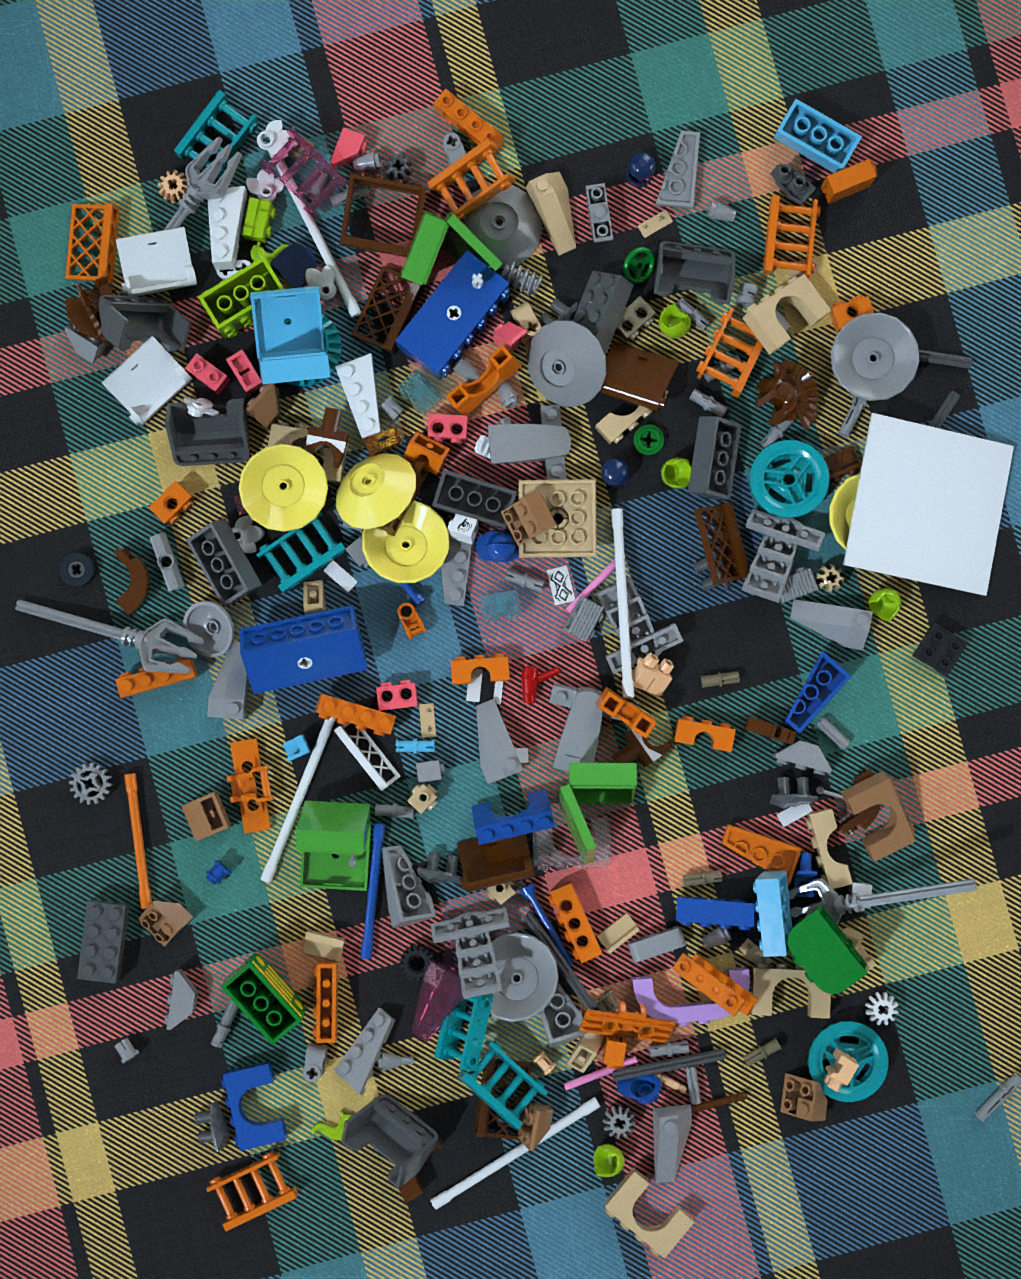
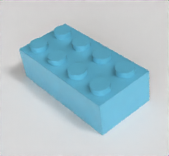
M797 99L793 102L774 136V139L833 173L844 169L862 138L859 134Z
M786 870L764 871L753 882L754 893H757L755 909L756 912H759L760 919L757 922V928L761 932L762 938L759 941L760 950L763 951L764 957L787 956L790 953L788 936L792 930Z

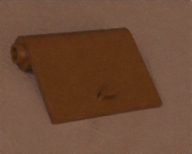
M614 341L606 357V376L599 393L659 412L666 406L667 398H665V392L679 361Z
M526 834L479 845L477 838L457 843L463 877L459 879L461 888L466 889V892L535 877Z

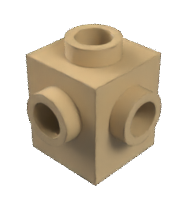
M417 784L411 790L412 796L407 801L422 814L426 808L430 811L437 803L435 801L438 797L435 794L437 791L430 784L427 786L425 784L421 786ZM421 794H425L427 796V800H422Z
M513 882L501 884L503 886L502 891H497L496 886L488 887L486 894L492 901L496 899L502 905L516 893L511 887Z

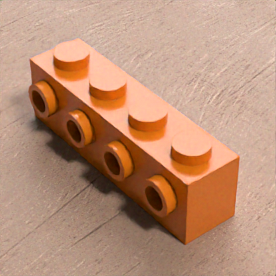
M181 657L175 659L176 662L190 668V673L150 672L141 668L138 669L139 673L133 675L131 672L120 674L121 678L115 679L120 698H128L198 678L194 659Z
M320 693L315 712L319 713L318 717L329 720L330 717L338 719L337 723L347 726L350 722L356 724L355 728L366 731L367 728L374 730V734L384 737L385 733L391 735L396 718L395 715Z
M319 961L317 966H314V978H317V986H314L313 996L316 998V1005L313 1007V1017H316V1025H313V1037H316V1043H336L338 1039V961Z

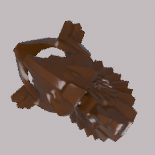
M107 276L97 278L94 288L90 292L87 289H82L78 283L77 288L80 297L77 299L68 297L64 301L66 304L65 311L68 313L67 318L70 319V324L75 325V330H79L81 334L86 335L88 338H94L95 341L101 339L103 342L106 339L102 334L98 306L99 298L101 295H113L116 289L107 285L109 279Z
M785 360L781 364L777 362L771 363L775 369L773 371L774 378H762L755 387L756 390H760L755 400L756 407L771 401L774 405V410L770 412L771 418L766 423L777 425L784 421H793L797 418L804 429H809L810 422L816 420L814 413L817 412V407L815 404L819 402L818 397L820 396L817 393L818 388L813 380V375L808 373V369L795 362Z

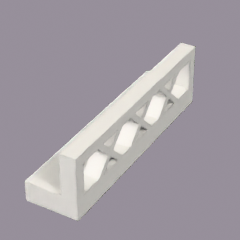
M341 725L334 730L381 791L401 777L366 731L357 729V736L349 735L344 729L347 725ZM359 738L368 740L369 751L360 750L358 747ZM371 753L379 754L381 757L380 766L371 764ZM382 769H390L395 775L387 783L382 778Z

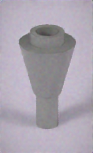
M381 1052V1056L377 1061L378 1068H381L382 1072L401 1065L414 1063L413 1056L401 1057Z

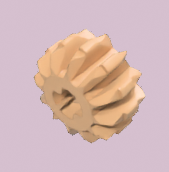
M174 170L173 175L167 171V177L161 176L160 178L163 182L158 183V187L161 188L159 190L160 195H164L165 201L170 199L173 204L176 202V199H182L181 197L183 194H186V190L189 187L185 174L180 173L178 175L177 170ZM176 184H177L178 187H177L176 189L173 188V190H172L171 186H172V185H175V186H176Z

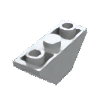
M605 183L586 186L587 208L594 243L613 240Z
M797 740L793 742V745L790 744L773 754V758H776V762L788 765V762L796 764L795 768L806 770L809 767L814 769L813 773L825 776L826 772L831 773L832 771L819 746Z
M177 969L175 974L172 973L170 985H173V988L167 1000V1004L170 1005L169 1012H166L165 1015L167 1030L174 1028L196 1010L198 990L182 969Z

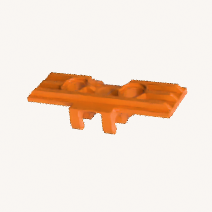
M257 738L230 742L235 775L227 776V782L231 781L233 797H230V802H239L244 834L270 830L271 825L267 801L274 800V796H271L269 765L261 767ZM246 761L251 762L253 765L249 773L245 772L242 768L243 763ZM256 771H260L264 795L262 798L258 797L255 779ZM253 799L259 803L257 810L249 808L248 803L250 800Z
M618 1001L619 1009H614L613 1013L587 1009L579 1026V1031L606 1036L614 1034L629 1036L636 1040L665 1043L668 1041L676 1022L647 1018L645 1004H638L639 1012H626L625 1002Z

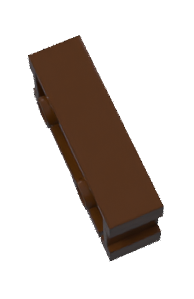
M747 717L744 727L746 731L789 745H793L797 733L786 729L785 726L779 725L777 727V725L765 722L763 719Z

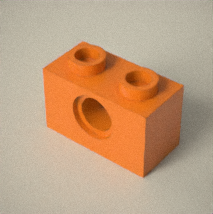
M862 295L853 297L851 302L844 303V301L833 304L830 316L835 331L838 333L850 320L862 314L874 313L869 296L862 297ZM847 309H853L856 312V316H849Z
M416 431L407 446L403 458L414 463L417 461L422 462L428 472L437 475L446 461L450 448Z
M175 480L148 508L164 524L169 525L171 523L173 525L180 518L179 514L183 510L187 511L193 505L192 501L195 498ZM171 500H177V507L175 509L169 508Z
M605 1035L602 1060L603 1064H607L606 1067L618 1069V1066L623 1067L627 1045L625 1037Z

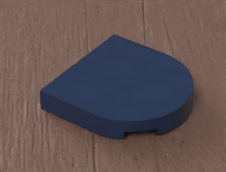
M293 244L286 247L270 262L293 288H300L307 282L305 277L306 269H316L315 255L308 247L301 244Z

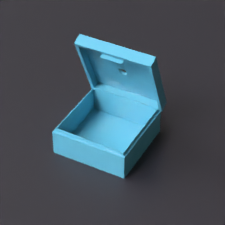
M312 286L251 292L256 350L262 383L272 384L330 378L328 354L325 353L319 287ZM286 318L291 319V323L285 324L284 320Z

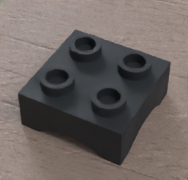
M932 623L912 656L943 676H948L968 643L938 624Z

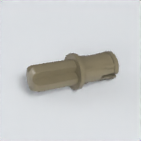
M718 672L715 675L701 676L702 688L718 685L722 687L725 684L740 682L738 672L722 674Z
M720 869L708 872L701 870L700 873L683 876L684 886L699 884L705 886L707 883L722 882Z
M774 1038L762 1046L758 1045L757 1049L744 1055L743 1059L748 1066H751L763 1058L766 1060L767 1056L782 1048L777 1039Z

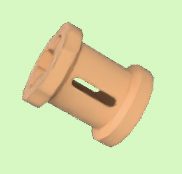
M542 1050L531 1062L535 1063L543 1071L542 1074L546 1076L555 1068L556 1063L546 1056L545 1050Z

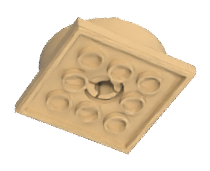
M596 479L519 480V500L539 491L552 517L556 514L563 516L561 524L520 545L519 558L597 557Z

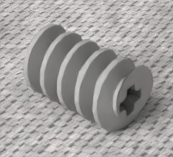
M507 262L501 277L505 280L507 279L510 285L513 283L514 289L520 286V292L523 293L527 289L528 296L533 292L535 296L543 276L541 275L536 279V272L529 275L528 268L522 272V265L516 269V262H513L511 265H508Z

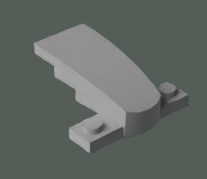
M560 405L541 406V424H497L487 426L491 465L530 463L545 460L546 480H566L564 457L571 448V439L566 427H562Z
M752 509L746 522V528L766 534L760 544L758 553L750 566V571L742 586V591L779 603L795 560L798 545L819 552L826 533L804 526L795 519L780 518Z
M631 577L626 579L632 666L637 664L639 657L644 659L649 653L658 657L662 651L683 642V639L675 623L654 632L642 600ZM616 583L597 592L596 595L601 606L604 608L609 622L620 639ZM620 648L605 656L613 674L622 671Z
M557 683L553 684L549 703L570 708L559 741L553 768L561 769L564 756L594 762L602 716L613 718L599 709L595 703L601 695V691L589 687L574 688Z
M506 907L487 912H467L455 917V919L431 924L434 943L456 939V955L464 999L502 991L498 965L488 931L510 927Z

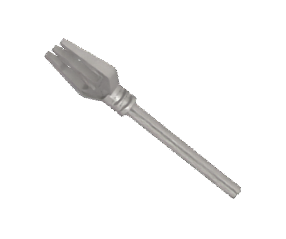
M217 137L195 157L185 169L187 185L189 186L186 190L187 193L183 194V198L179 200L180 207L164 230L179 228L187 215L190 213L194 214L196 208H199L200 202H203L204 199L224 197L242 154L237 152L227 162V169L216 184H214V181L222 164L227 161L232 146L228 144L217 154L216 159L201 173L200 171L209 157L217 153L223 139ZM122 289L118 294V296H128L127 294H123Z
M18 600L15 607L16 610L118 639L125 646L128 644L129 647L135 646L140 653L142 668L150 672L190 673V668L179 662L170 665L153 660V655L156 653L179 655L181 658H197V654L186 647H177L162 639L166 633L186 637L188 643L204 644L202 638L169 619H162L145 631H138L137 629L131 630V627H126L125 629L117 628L23 600Z
M817 878L788 891L789 899H794L797 893L817 890L822 899L803 908L797 906L791 908L792 917L808 914L821 904L838 925L841 916L846 913V910L849 913H852L853 909L855 912H860L863 907L976 891L977 887L975 879L864 896L853 893L851 897L849 894H846V898H844L842 895H838L824 879Z

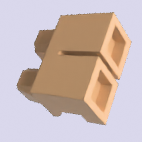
M649 653L644 659L639 657L637 666L634 670L632 669L634 687L661 696L672 680L670 675L674 667L672 662L668 659H663L659 665L657 664L659 662L658 657L652 653Z
M836 1048L833 1053L836 1061L833 1066L828 1065L825 1067L828 1073L824 1082L827 1083L826 1085L829 1088L838 1092L842 1084H849L859 1064L852 1056Z

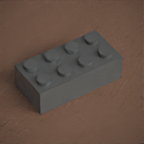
M592 271L572 321L586 327L599 340L602 350L606 355L634 285L621 275Z
M718 416L699 417L688 493L712 500H730L741 424Z
M443 469L432 507L453 515L459 514L477 519L479 523L506 531L507 524L501 511L515 503L517 491Z
M225 518L211 522L186 540L222 607L238 602L262 586Z
M95 899L87 901L77 979L114 984L121 980L130 904Z

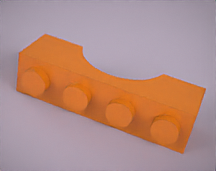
M501 345L488 357V367L478 379L467 384L460 383L446 396L454 408L462 415L467 416L522 366L504 345Z

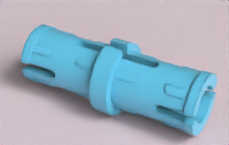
M396 740V752H413V754L418 752H435V740Z

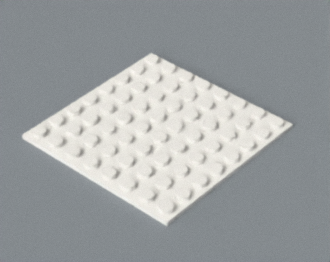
M871 413L843 565L986 596L1014 446Z

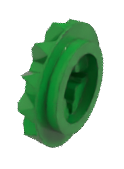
M654 425L640 427L635 432L633 438L635 448L639 453L645 455L656 454L664 444L662 431ZM650 432L651 439L655 441L651 442L649 448H647V443L640 439L647 438Z

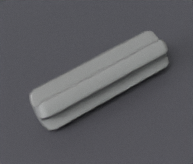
M823 717L818 721L817 726L841 749H845L849 745L850 741L826 718Z
M695 1066L686 1067L690 1103L692 1105L700 1104L701 1098L697 1069Z

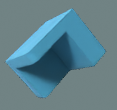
M304 734L283 743L288 756V762L311 752Z

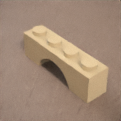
M638 406L633 413L626 416L609 413L596 424L595 429L610 445L613 442L617 444L624 438L623 433L626 430L632 431L639 424L637 421L641 417L644 419L648 417L653 410Z
M827 808L807 814L808 819H805L806 825L813 834V837L810 838L813 849L816 848L818 853L816 862L818 867H822L823 871L821 878L833 889L853 884L848 865L834 861L827 850L828 837L837 828L833 810Z

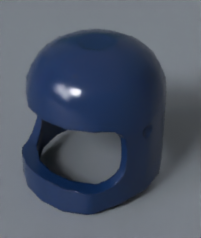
M644 152L636 153L631 157L626 172V179L631 185L641 188L646 187L650 183L656 167L653 157ZM629 172L637 179L648 180L643 183L635 182L629 176Z
M615 458L603 464L601 477L606 485L617 488L625 485L630 480V469L625 461Z

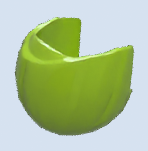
M675 304L669 305L660 315V330L667 337L673 339L680 338L690 330V317L684 312H680Z
M684 458L669 459L663 464L661 470L662 480L672 488H686L690 482L692 466Z
M881 588L871 595L868 604L873 614L888 622L897 615L901 607V598L895 590Z
M610 1144L597 1147L593 1156L596 1175L599 1177H613L621 1172L625 1159L617 1147Z

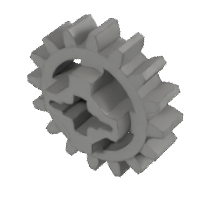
M90 763L89 767L87 764H82L83 769L77 767V774H71L74 781H69V784L73 785L70 791L76 792L74 798L80 797V803L87 800V805L92 804V800L95 804L99 803V798L105 800L104 794H110L107 787L112 786V783H108V780L112 777L105 775L108 770H101L102 765L100 764L95 768L94 763ZM87 771H92L89 776L82 775ZM100 776H101V778H102L103 784H101V782H100V779H99ZM92 780V784L96 787H89L90 784L87 781ZM93 791L99 792L96 796H89Z

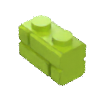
M249 198L242 230L244 239L266 243L267 238L271 237L272 227H270L271 219H275L276 208H274L271 201Z

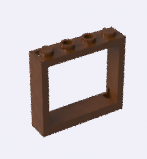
M361 172L350 174L339 245L406 257L410 247L347 236L354 185H363L418 196L411 244L422 218L426 188L414 182L411 185L404 184V181L399 179L388 181L384 177L374 175L373 178L366 177V174Z

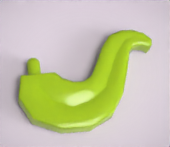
M258 241L257 245H253L250 250L251 258L253 261H256L264 256L270 267H273L270 262L290 245L282 244L273 253L269 254L260 247L261 242Z
M340 1111L342 1118H340L339 1124L336 1127L317 1123L312 1129V1134L320 1131L330 1139L341 1140L345 1121L351 1115Z

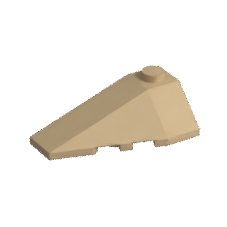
M560 172L546 173L530 180L526 190L558 255L560 256L576 249L568 188Z

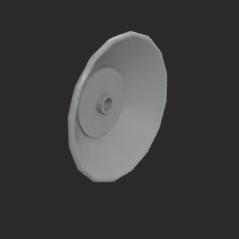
M514 186L495 195L467 215L463 221L502 262L498 269H504L507 262L508 265L516 262L515 266L529 259L539 246L543 231L542 221L530 196ZM480 188L472 193L473 197L482 192V189ZM498 220L503 222L501 226L496 224ZM473 249L471 254L477 257L484 264L488 265V263Z
M883 313L862 314L847 322L836 335L831 350L832 370L839 384L853 396L868 401L886 400L901 393L914 379L919 364L918 343L910 328L898 318ZM871 355H874L876 357L875 362H872L870 360Z
M556 320L543 326L531 340L527 353L528 372L535 388L547 400L560 406L577 407L591 401L601 390L606 376V357L599 340L586 327L573 321Z
M519 932L500 935L491 942L498 965L502 991L493 993L494 997L490 1015L509 1022L529 1020L542 1012L555 995L559 979L556 960L548 946L535 936ZM516 976H520L519 982H515Z

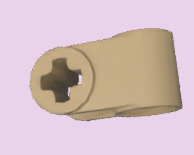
M526 301L510 311L517 325L526 330L525 337L532 340L541 329V325L529 303ZM529 327L536 328V332L529 331Z

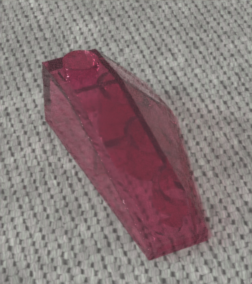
M430 962L422 981L411 1033L425 1042H428L438 1030L445 1017L453 1012L452 1009L456 1004L464 999L459 972L447 964Z

